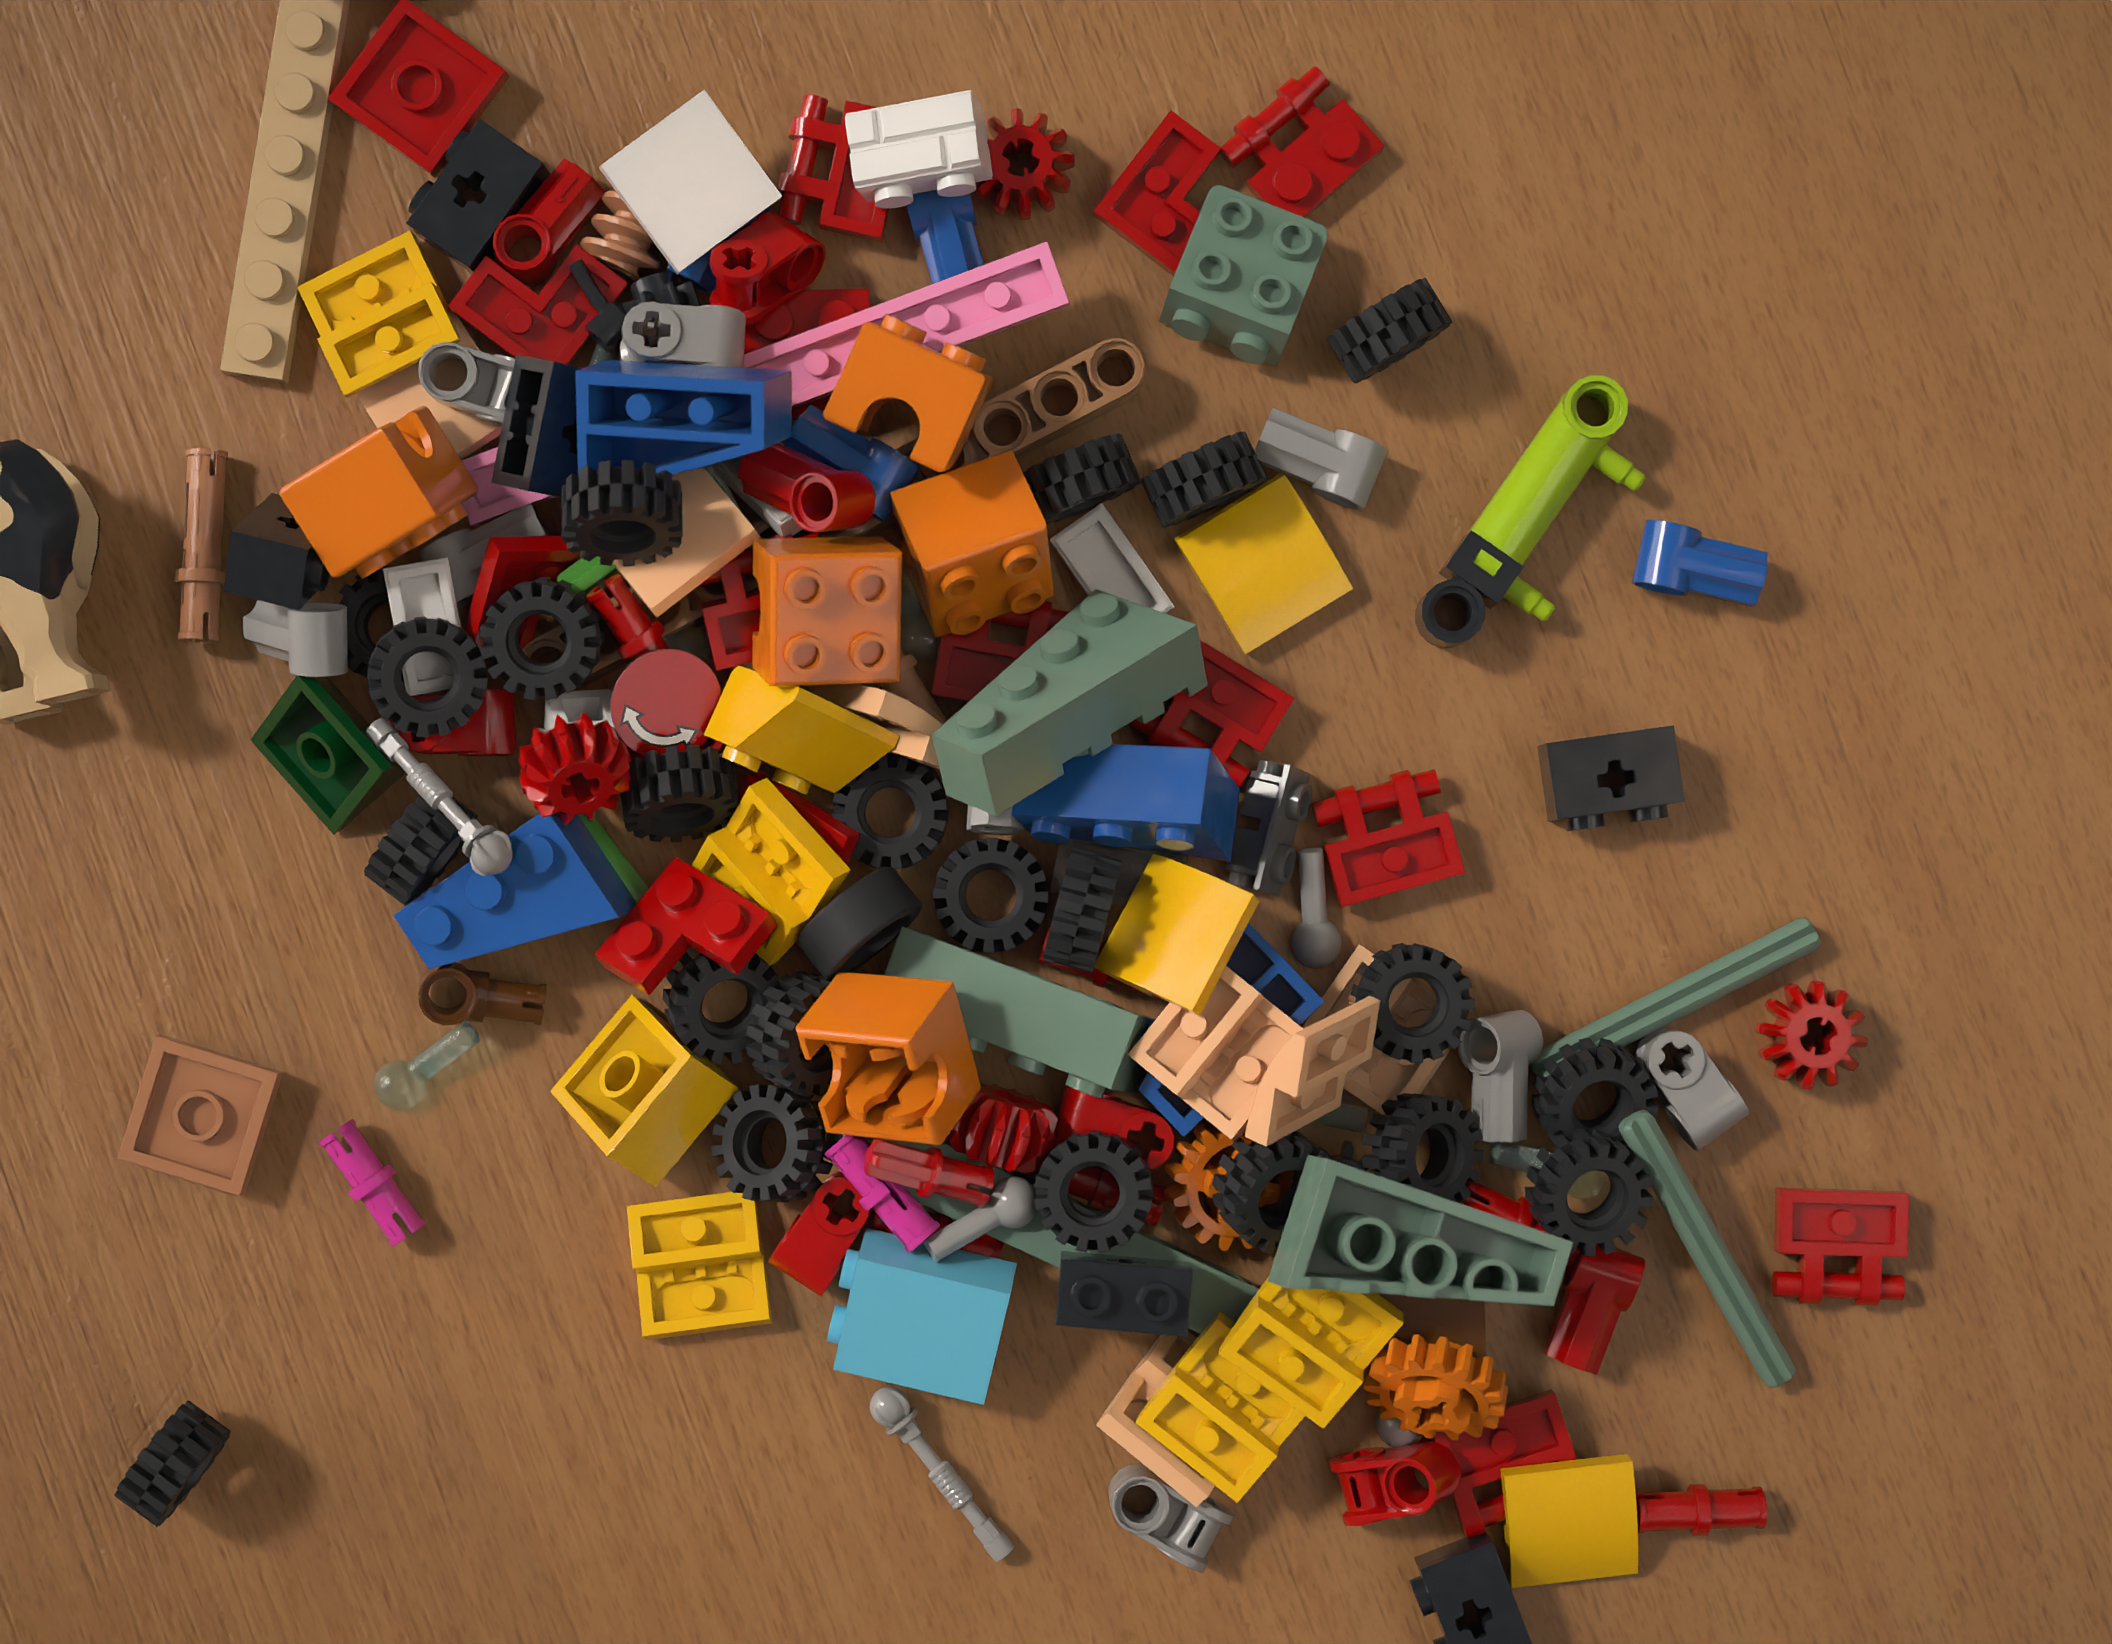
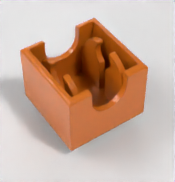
M885 314L881 325L871 322L864 323L824 410V418L853 433H856L857 429L868 432L880 407L892 399H901L915 410L920 422V434L910 459L938 472L953 469L993 383V378L989 374L982 372L986 359L948 342L945 343L942 352L922 344L927 334L926 331L894 316Z
M420 406L394 423L389 422L286 484L281 488L280 496L330 575L335 578L341 577L355 568L361 579L467 516L468 513L462 503L476 495L478 486L430 409L426 406Z
M1012 450L890 493L894 515L904 537V540L900 543L903 564L936 638L949 633L955 635L972 633L979 629L988 619L1010 611L1020 614L1033 611L1041 606L1047 598L1054 596L1046 522Z
M882 537L753 539V575L758 582L761 603L759 631L753 632V669L769 686L900 682L902 551Z
M838 972L796 1026L805 1059L811 1060L824 1044L829 1047L832 1055V1080L827 1093L818 1104L826 1133L941 1145L981 1089L954 981Z

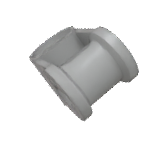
M657 302L640 303L631 308L624 318L622 325L623 337L620 345L621 361L646 362V360H650L652 363L744 368L745 314L738 309L722 305L686 306ZM653 317L655 321L648 322V318ZM643 335L656 336L657 347L650 348L644 346Z
M443 342L433 345L424 352L419 362L418 376L421 385L428 394L441 404L474 414L482 420L502 426L515 359L498 354L491 355L456 343ZM449 359H459L465 362L468 370L467 379L460 388L453 391H442L437 388L435 372L441 363Z
M1660 1028L1637 1041L1634 1049V1058L1651 1077L1650 1081L1656 1086L1657 1098L1663 1105V1110L1680 1136L1696 1152L1750 1114L1746 1103L1738 1091L1718 1070L1700 1042L1692 1035L1669 1028ZM1664 1045L1679 1049L1673 1056V1061L1677 1066L1673 1071L1659 1067L1665 1060V1054L1661 1050Z
M1141 1464L1128 1465L1118 1470L1111 1479L1108 1488L1112 1513L1122 1528L1156 1546L1160 1551L1180 1564L1201 1573L1205 1571L1209 1564L1205 1556L1223 1524L1230 1525L1235 1516L1227 1507L1209 1496L1195 1507L1149 1468ZM1135 1485L1148 1486L1156 1493L1154 1503L1143 1512H1130L1121 1505L1124 1493Z

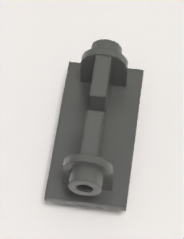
M1259 760L1256 771L1250 770L1239 814L1261 819L1258 831L1236 826L1231 862L1227 861L1225 866L1226 870L1231 871L1229 884L1256 889L1280 897L1282 885L1289 882L1296 865L1297 853L1295 847H1293L1298 822L1304 821L1311 806L1312 788L1308 785L1310 773L1291 765L1284 764L1283 766L1264 760Z

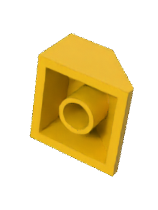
M739 665L734 666L704 733L705 736L726 745L721 757L754 772L758 771L761 762L776 768L771 780L804 795H807L811 784L832 793L838 792L895 748L900 735L800 687L769 686L756 671Z
M631 994L550 1092L606 1156L656 1187L712 1119L720 1112L724 1104L738 1090V1087L715 1063H711L705 1054H703L701 1059L694 1055L688 1046L683 1044L670 1024L639 998Z

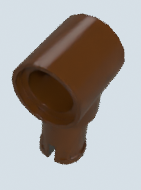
M453 962L427 969L422 974L418 987L419 1006L427 1018L443 1026L456 1025L462 1021L483 1023L484 1017L532 1022L535 1025H541L544 1012L543 1005L523 1002L545 1004L547 984L534 985L489 979L490 972L468 970L463 964ZM443 977L458 979L467 991L464 1000L453 1008L437 1006L429 996V989L436 980Z

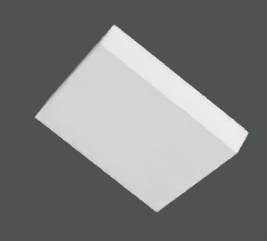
M705 90L701 91L599 167L677 274L782 197Z

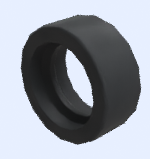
M883 867L854 883L825 906L804 927L798 936L797 944L825 980L832 981L838 972H853L899 936L902 926L908 927L919 915L922 903L893 867Z

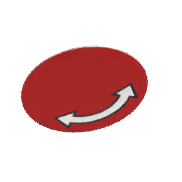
M664 649L645 654L632 662L623 671L614 686L610 709L615 730L628 747L643 756L645 752L655 750L658 754L666 753L665 747L677 745V751H686L688 745H699L700 747L709 738L704 733L722 694L719 682L711 668L704 661L688 652Z

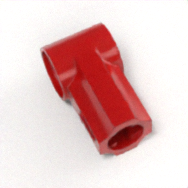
M564 158L516 215L509 216L503 220L494 232L493 247L502 268L524 285L542 283L554 271L557 257L603 204L602 197L606 191L577 164ZM534 238L542 243L540 252L530 261L518 262L509 257L513 244L520 239Z
M779 443L766 449L746 454L742 458L737 478L742 481L743 493L791 514L797 524L807 531L822 532L861 527L870 520L875 510L876 497L874 488L869 479L859 471L837 470Z
M1596 1246L1595 1256H1584L1579 1252L1573 1264L1566 1268L1563 1288L1566 1292L1543 1353L1563 1364L1597 1375L1621 1311L1626 1312L1638 1292L1645 1269L1644 1258L1616 1248L1617 1251L1605 1254L1598 1246Z

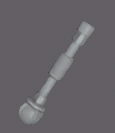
M384 718L374 721L367 728L366 735L391 762L396 761L408 774L407 781L433 810L440 809L459 830V837L465 842L462 851L470 858L472 869L482 876L496 875L505 871L513 857L509 837L504 832L497 831L492 825L482 826L476 819L471 820L452 799L453 792L441 778L437 776L427 763H419L408 751V744L401 738L398 731L389 721H385Z
M886 1386L877 1390L870 1401V1413L873 1419L887 1427L885 1433L888 1436L896 1433L904 1444L908 1443L929 1469V1479L940 1490V1493L952 1508L960 1509L974 1527V1534L981 1541L983 1548L994 1562H998L1008 1555L1015 1545L1004 1531L999 1529L992 1518H987L972 1500L974 1493L966 1485L965 1481L962 1480L961 1476L958 1475V1472L954 1470V1467L950 1465V1462L948 1460L942 1461L923 1437L921 1427L914 1420L918 1411L915 1407L910 1409L906 1394L901 1389L893 1386Z

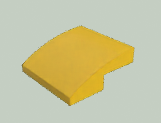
M410 230L297 287L320 334L317 340L343 395L347 398L420 362L424 352L433 345L443 342L458 343L461 341L451 312L417 236Z
M1282 472L1173 538L1202 590L1210 597L1236 645L1245 655L1353 589L1318 526Z
M768 778L748 787L727 826L708 835L691 865L772 915L778 926L756 952L769 965L776 963L793 946L804 927L828 904L850 872V868Z
M1153 853L1102 949L1094 968L1150 996L1153 994L1192 1014L1200 1016L1260 901L1253 894Z
M725 1192L627 1206L632 1269L637 1274L642 1337L646 1341L772 1323L757 1201L742 1198L743 1193Z
M1267 1278L1220 1346L1219 1355L1324 1429L1363 1383L1364 1369L1404 1324L1403 1312L1377 1293L1285 1288L1268 1282Z
M1219 1311L1165 1378L1138 1415L1135 1423L1238 1503L1278 1456L1280 1445L1303 1420L1305 1415L1219 1355L1220 1346L1235 1325V1322Z
M1629 1454L1500 1468L1506 1522L1503 1523L1509 1585L1511 1588L1638 1574L1637 1505L1633 1461Z

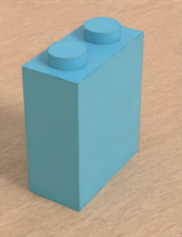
M866 1228L860 1251L847 1249L841 1272L839 1287L850 1289L847 1307L835 1304L828 1331L827 1342L838 1345L833 1370L984 1405L1017 1263L959 1249L935 1262L926 1249L924 1241L908 1253L895 1234Z

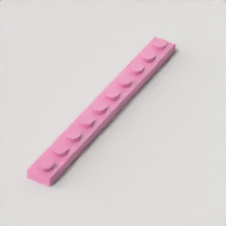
M1044 242L745 354L744 368L792 371V409L832 394L862 325L866 322L881 325L885 314L894 316L926 331L927 334L922 344L942 352L946 342L960 347L1068 307L1070 302L1048 242ZM498 447L462 460L478 486L476 495L462 503L468 513L467 517L470 526H480L530 503L536 505L555 498V496L491 483Z

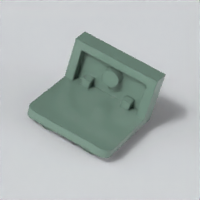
M1217 185L1212 187L1206 196L1170 285L1159 322L1171 326L1174 332L1186 339L1193 341L1207 340L1230 349L1237 358L1252 364L1266 363L1277 368L1328 238L1326 228L1320 223L1225 186Z

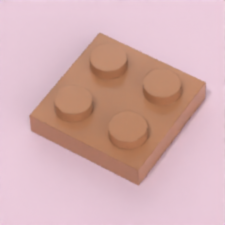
M165 1035L155 1036L117 1159L237 1196L246 1194L284 1072Z

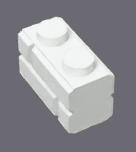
M972 90L847 113L845 116L855 189L867 202L875 201L877 207L897 208L906 206L914 201L913 194L937 190L940 196L945 197L966 195L976 190L975 182L990 180L993 177L990 152L987 144L988 136L984 109Z

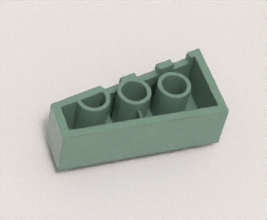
M1095 589L931 735L946 796L997 816L1064 774L1062 767L1064 762L1073 757L1087 754L1094 756L1112 745L1111 734L1135 719L1143 725L1165 712L1163 702L1180 691L1190 697L1208 686L1197 625Z
M902 926L884 975L954 981L971 1049L984 1053L989 1042L1009 1050L1010 1053L1006 1062L1039 1075H1043L1046 1065L1067 1072L1069 1076L1065 1085L1095 1097L1102 1098L1105 1088L1138 1093L1139 1089L1137 1086L1146 1069L1127 1054L1156 1020L1155 1018L1123 1010L1109 1001L1072 988H1065L1050 979L1013 966L1004 965L996 959Z
M1308 1155L1267 1281L1293 1289H1322L1353 1293H1382L1412 1297L1456 1298L1473 1301L1554 1306L1573 1242L1330 1159Z

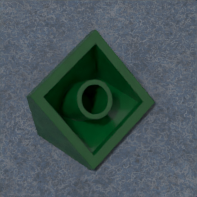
M297 675L251 738L252 743L333 835L348 825L406 774L396 761L391 762L366 735V730L370 724L328 677Z

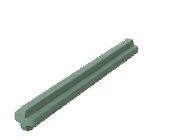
M1798 918L1542 1047V1052L1537 1061L1533 1062L1529 1067L1534 1077L1538 1074L1548 1078L1550 1074L1542 1064L1549 1056L1556 1063L1561 1062L1564 1057L1559 1048L1567 1043L1575 1052H1579V1039L1590 1038L1598 1047L1600 1038L1611 1040L1617 1048L1619 1045L1624 1047L1817 950L1821 945L1818 933L1808 918Z
M1644 1109L1627 1116L1619 1123V1131L1630 1151L1644 1164L1645 1168L1643 1170L1651 1177L1654 1193L1761 1381L1765 1382L1766 1386L1770 1388L1779 1387L1795 1376V1365L1653 1115Z

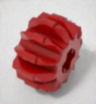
M1017 108L1011 111L1012 127L1006 129L995 116L987 120L989 133L994 139H987L993 177L990 180L980 181L976 186L975 195L979 200H983L999 193L994 205V212L999 216H1003L1008 211L1013 201L1018 202L1020 219L1029 220L1031 218L1030 201L1035 199L1043 210L1050 212L1055 208V201L1048 189L1059 193H1068L1071 188V180L1061 171L1069 170L1075 166V155L1068 151H1058L1067 142V133L1064 129L1054 130L1044 136L1048 124V116L1040 112L1035 116L1031 127L1024 126L1023 112ZM1019 153L1030 154L1034 172L1029 174L1028 170L1024 168V176L1012 175L1008 158L1013 155L1015 160L1018 161Z
M583 712L574 723H567L557 714L553 729L549 731L533 727V736L531 738L533 744L520 747L519 762L521 765V775L519 780L523 793L528 796V799L533 801L535 809L540 812L542 818L557 813L558 818L566 826L576 815L583 814L593 823L596 809L603 807L616 810L617 794L630 790L628 770L630 769L629 762L631 758L626 744L622 743L621 738L617 737L615 729L610 726L608 720L593 724L592 719Z
M1813 980L1810 982L1805 996L1798 984H1788L1784 987V995L1788 1007L1775 999H1768L1764 1004L1766 1010L1777 1019L1774 1024L1766 1022L1756 1024V1033L1773 1036L1774 1041L1763 1046L1758 1051L1759 1056L1763 1060H1773L1781 1057L1774 1071V1076L1779 1080L1785 1081L1796 1072L1798 1087L1811 1090L1818 1074L1820 1080L1826 1086L1833 1087L1839 1083V1075L1835 1064L1848 1071H1855L1859 1067L1856 1058L1847 1053L1849 1046L1858 1048L1867 1046V1037L1851 1034L1850 1027L1860 1024L1865 1019V1016L1861 1010H1850L1842 1013L1849 999V994L1845 990L1838 989L1827 998L1825 983ZM1806 1021L1809 1024L1822 1026L1823 1033L1815 1037L1816 1049L1813 1046L1802 1045L1800 1042V1037L1808 1032Z
M980 1083L981 1089L946 1137L950 1141V1146L956 1152L966 1154L969 1160H977L985 1163L988 1167L995 1166L1003 1168L1008 1172L1018 1170L1028 1173L1041 1168L1047 1154L1053 1149L1057 1136L1054 1131L1058 1118L1053 1113L1054 1111L1047 1103L1036 1101L1034 1096L1024 1095L1015 1089L1002 1088L996 1084L988 1086Z

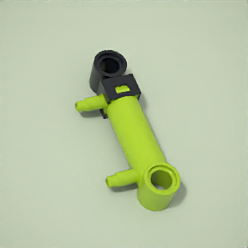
M1589 375L1579 379L1560 398L1552 413L1481 515L1439 571V574L1447 580L1436 584L1420 599L1415 610V624L1419 634L1428 643L1439 648H1453L1465 643L1481 629L1485 620V606L1491 609L1503 597L1525 613L1533 614L1541 621H1547L1555 610L1554 604L1545 599L1540 591L1518 577L1525 561L1592 466L1616 483L1624 484L1632 491H1637L1646 479L1645 474L1636 469L1631 461L1607 445L1615 432L1623 425L1628 414V399L1624 389L1615 380L1604 375ZM1591 396L1598 399L1604 405L1606 420L1603 425L1590 426L1579 418L1576 411L1579 398ZM1452 598L1463 606L1466 616L1465 623L1460 630L1448 631L1436 622L1434 607L1439 599Z

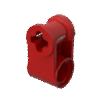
M768 211L761 214L751 225L729 240L718 244L712 250L710 267L712 273L716 276V288L711 292L710 305H722L740 310L745 314V325H751L760 321L770 310L793 294L805 290L814 282L825 261V246L775 212Z
M485 690L482 698L483 702L479 710L472 714L470 721L463 727L458 726L452 729L451 733L440 736V734L428 735V738L425 737V741L421 742L420 737H417L415 733L408 731L404 733L398 729L396 730L408 744V751L416 753L458 754V756L516 755L515 692L512 694L507 690ZM419 694L411 697L419 701L431 702L442 698L446 694Z
M1065 1085L1057 1113L1058 1121L1054 1131L1057 1136L1054 1147L1058 1143L1061 1144L1067 1140L1069 1136L1077 1133L1080 1135L1086 1134L1091 1130L1102 1131V1134L1111 1136L1113 1133L1123 1137L1124 1142L1130 1146L1133 1144L1138 1149V1143L1129 1139V1131H1140L1145 1122H1152L1157 1125L1155 1135L1165 1140L1163 1149L1153 1147L1148 1156H1141L1143 1161L1148 1163L1149 1168L1153 1169L1161 1166L1170 1157L1174 1149L1176 1134L1173 1125L1156 1110L1122 1101V1098L1106 1092L1103 1093L1102 1098Z
M841 1171L833 1173L816 1191L802 1215L798 1214L769 1258L768 1263L822 1297L843 1265L847 1249L852 1250L850 1246L871 1216L873 1209L871 1208L866 1212L858 1202L862 1196ZM845 1189H848L856 1195L852 1203L855 1209H849L843 1216L834 1210L837 1203L834 1195L839 1196Z
M1436 1442L1391 1448H1363L1340 1454L1329 1460L1330 1470L1338 1473L1347 1508L1342 1513L1345 1526H1361L1390 1518L1417 1516L1425 1513L1451 1495L1458 1487L1461 1478L1460 1465L1456 1456L1448 1447ZM1414 1467L1421 1470L1429 1482V1490L1417 1481Z

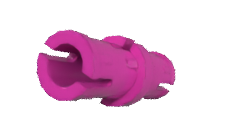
M351 1119L338 1128L352 1148L351 1153L346 1152L333 1132L319 1141L318 1144L321 1148L325 1149L337 1168L352 1186L348 1194L353 1201L357 1202L361 1199L388 1238V1243L393 1247L407 1238L392 1217L393 1213H398L411 1233L426 1224V1221L419 1216L392 1177L397 1173L391 1164L388 1163L383 1166L355 1125L354 1119Z
M845 1135L824 1155L832 1160L860 1193L862 1198L858 1202L866 1212L872 1208L905 1246L904 1249L908 1253L929 1237L940 1224L932 1219L904 1185L866 1175L864 1172V1155L867 1147H870V1145L863 1137Z

